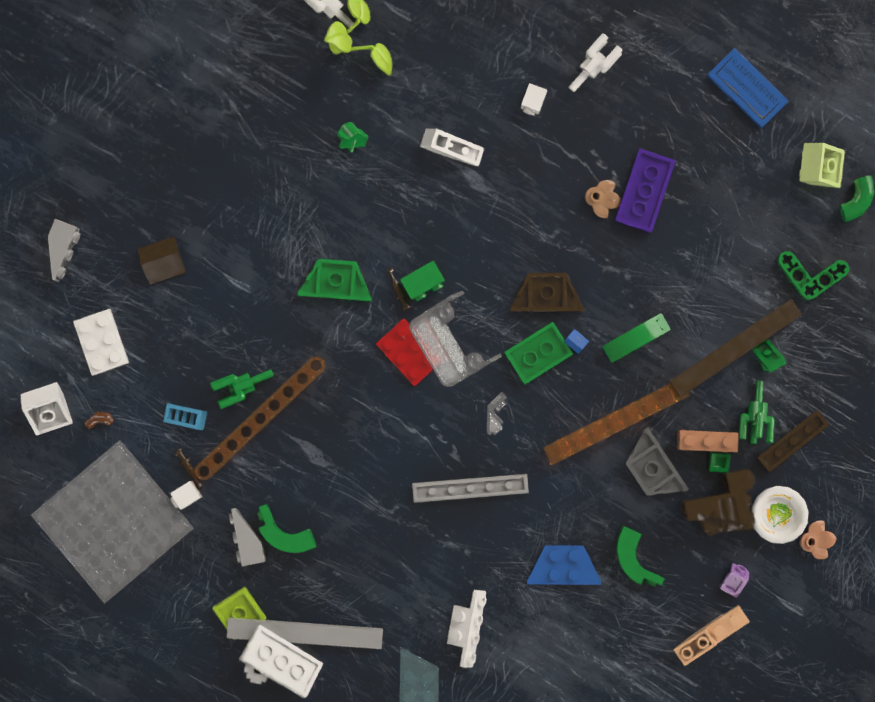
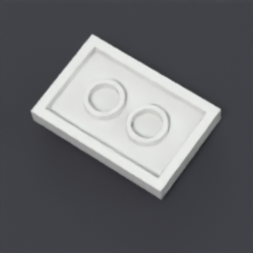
M111 309L73 321L92 376L129 363Z

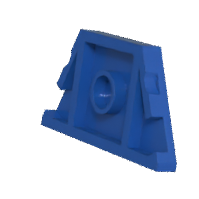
M545 545L527 580V584L601 585V580L584 546Z

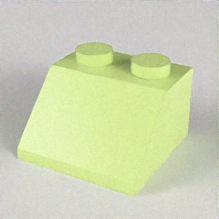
M804 143L800 181L810 185L840 188L845 150L825 143Z

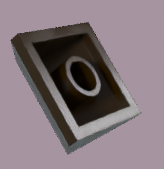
M175 237L138 248L140 263L150 285L187 273Z

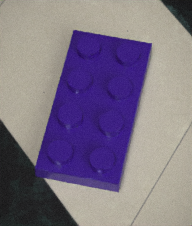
M639 148L615 219L616 222L652 233L676 160Z

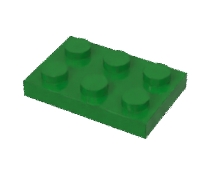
M554 322L504 352L524 385L573 355Z

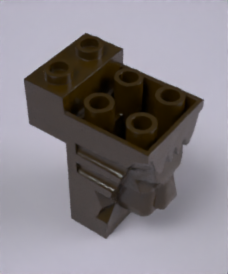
M750 469L721 473L725 491L723 493L680 501L683 520H698L702 531L708 536L730 530L754 529L755 517L754 513H750L749 509L751 497L749 493H746V490L753 489V484H755V477L753 472L750 473Z

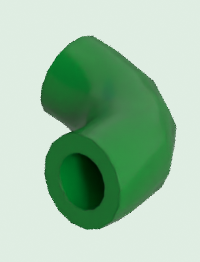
M872 175L853 181L855 186L854 197L850 201L840 204V212L844 222H849L862 216L871 206L874 197Z

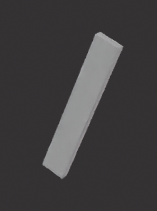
M527 474L412 483L414 503L529 493Z

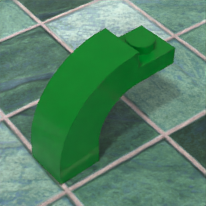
M661 313L602 347L611 363L671 329Z
M268 504L259 507L260 511L257 512L261 523L265 522V526L260 527L259 530L266 541L272 546L291 553L304 552L317 547L311 529L296 534L285 533L275 524Z
M622 526L616 542L617 559L622 570L628 577L640 585L644 578H646V583L654 587L657 584L662 585L665 578L645 570L636 559V547L642 534Z

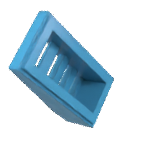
M167 403L163 422L203 430L207 411ZM173 409H176L175 418L171 420ZM181 410H182V411H183L182 421H179L180 415H181ZM189 412H191L190 421L187 423Z

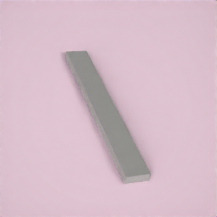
M228 618L227 638L250 640L257 625H261L289 643L382 648L383 628Z

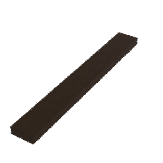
M792 299L788 300L669 381V384L679 398L794 321L802 315Z

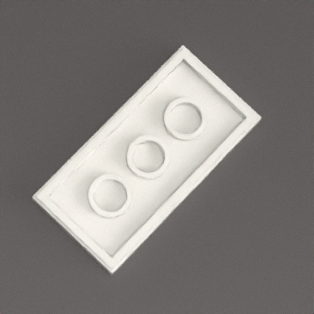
M257 625L239 659L302 698L307 697L323 665L322 662L261 625Z

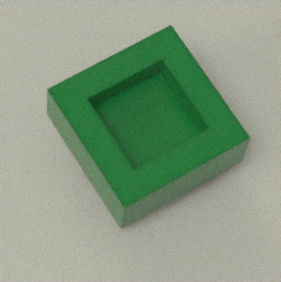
M710 451L708 470L710 472H728L730 452Z

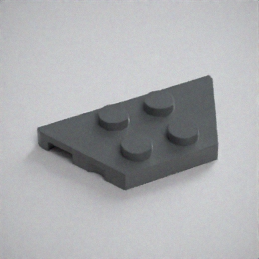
M645 428L625 462L645 495L689 490L649 428Z

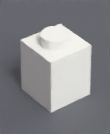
M529 83L521 104V108L524 109L523 112L529 115L539 114L547 90Z
M189 481L170 493L172 495V498H170L175 508L179 507L180 510L202 498L193 481Z

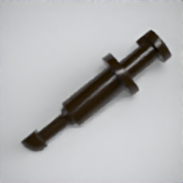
M389 268L387 273L392 279L391 284L397 295L395 299L396 301H401L403 305L402 310L406 311L411 308V305L405 299L408 295L407 293L404 294L398 280H395L392 274L393 269Z
M181 447L174 451V454L181 460L179 465H183L189 477L194 479L197 484L196 486L200 490L202 483L197 479V473L189 462L191 458L184 456Z

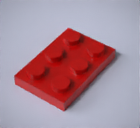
M405 319L401 320L376 343L414 387L443 361Z

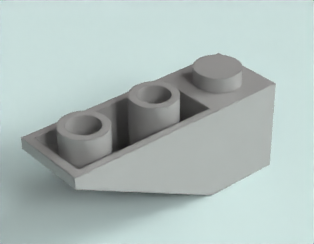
M57 219L54 220L49 232L48 242L52 280L59 282L66 273V268L64 267L66 262L71 260L74 243L77 244L81 233H79V228Z
M237 508L231 509L232 513H229L231 525L234 524L235 527L233 540L235 544L238 543L239 551H236L238 563L241 562L242 566L265 562L266 555L263 541Z

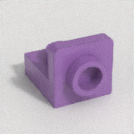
M732 563L729 573L720 585V589L737 598L748 582L749 571L742 565Z

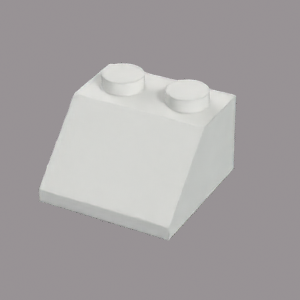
M57 382L21 394L22 410L36 436L73 423L64 394Z

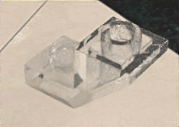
M502 392L487 405L486 433L488 435L491 433L496 435L503 428L501 426L503 421L493 411L495 408L499 411L506 404L504 400L507 397Z

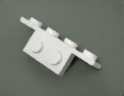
M473 591L471 608L457 605L453 607L447 644L463 647L460 667H473L476 660L475 652L479 642L480 625L483 621L482 613L486 604V591Z

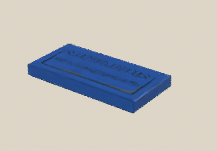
M735 48L707 75L760 128L788 102Z

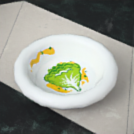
M775 486L765 489L756 497L752 505L751 512L754 513L755 517L754 529L762 538L771 543L784 544L795 540L803 533L808 523V509L805 500L798 492L789 487Z

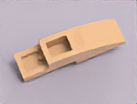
M737 605L695 632L678 645L674 651L685 666L715 647L718 642L748 624L749 619L740 606Z

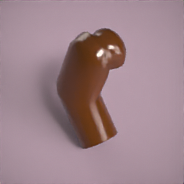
M96 412L84 424L91 430L98 423H105L106 426H110L114 419L108 412Z

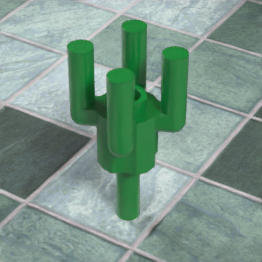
M272 369L251 378L248 373L238 377L235 374H231L211 382L210 385L214 391L226 386L229 387L232 395L217 401L219 407L223 409L243 401L245 394L255 391L254 384L274 377Z
M756 381L755 401L749 403L748 414L742 413L740 415L738 440H746L748 422L751 424L749 442L751 445H757V439H762L764 424H767L765 442L772 444L774 439L775 419L772 416H767L768 404L762 402L763 381Z

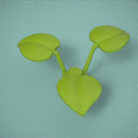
M348 0V9L351 15L356 18V22L347 30L339 21L332 23L324 41L329 43V47L334 54L371 49V57L374 63L390 76L392 72V59L385 46L377 43L375 47L373 45L351 47L352 39L347 34L360 21L363 24H367L370 20V12L364 0Z

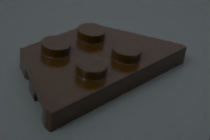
M528 273L510 308V312H584V307L567 273Z

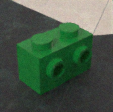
M434 260L400 279L412 301L416 299L417 302L427 296L425 293L433 290L435 292L444 287L442 284L445 282Z

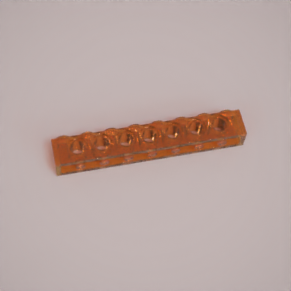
M668 384L543 447V450L550 464L553 465L690 396L688 392L679 398L671 385Z

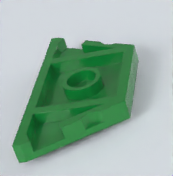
M318 259L311 273L306 278L305 283L298 291V296L372 301L359 266L355 261Z

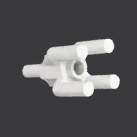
M305 0L318 13L323 11L329 18L336 15L348 28L354 24L340 10L343 4L339 0Z
M604 33L586 51V60L580 65L583 71L569 86L573 92L578 89L588 76L594 79L600 71L602 73L607 72L622 55L621 52L623 50L619 46H616L606 58L599 52L607 43L608 37Z

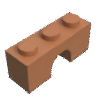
M677 430V450L738 452V433Z

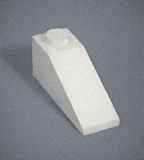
M426 129L420 146L437 154L475 166H479L484 148L438 129Z

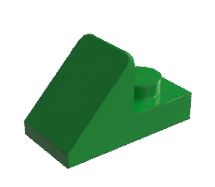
M768 338L751 349L764 371L768 370L771 373L786 364L785 358Z

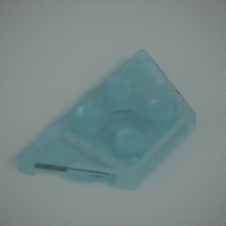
M401 648L400 702H438L439 667Z

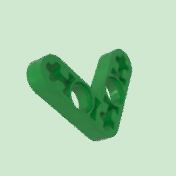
M785 251L777 258L779 267L805 300L817 297L849 272L848 263L838 260L811 279L792 252ZM783 255L785 257L789 256L791 258L789 260V263L792 266L796 264L797 267L791 269L790 272H788L787 269L790 268V266L788 265V263H782V261L784 260ZM836 265H843V274L839 272L833 277L831 273L837 269ZM795 270H799L803 274V278L800 281L793 279V272ZM821 275L829 277L828 285L824 286L819 282ZM815 280L816 286L821 290L819 291L816 288L811 292L812 296L810 294L806 295L804 293L806 291L805 287L811 288L815 284L812 281Z

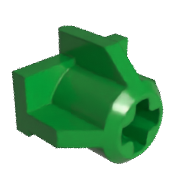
M348 122L343 124L338 132V137L341 139L339 145L341 149L347 148L353 153L355 147H365L368 135L361 129H358L354 123Z

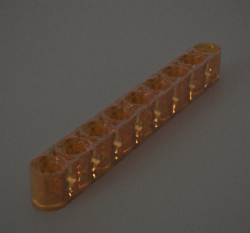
M312 357L197 465L195 468L197 478L200 480L212 478L324 372L326 368L324 360L320 357ZM316 360L322 363L319 371L312 369V363ZM304 373L308 376V381L305 384H300L298 376ZM290 386L293 388L294 394L291 397H286L284 389ZM273 400H278L280 403V407L276 411L270 408V403ZM259 413H263L266 417L265 422L262 424L256 421V416ZM245 426H249L252 430L249 437H245L242 434V429ZM232 439L236 440L238 444L235 450H230L228 447V442ZM216 453L223 455L224 459L220 464L214 461ZM203 466L209 468V474L206 477L200 474V469Z

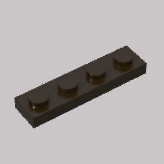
M815 410L756 458L767 472L770 473L828 427L829 424L820 412Z

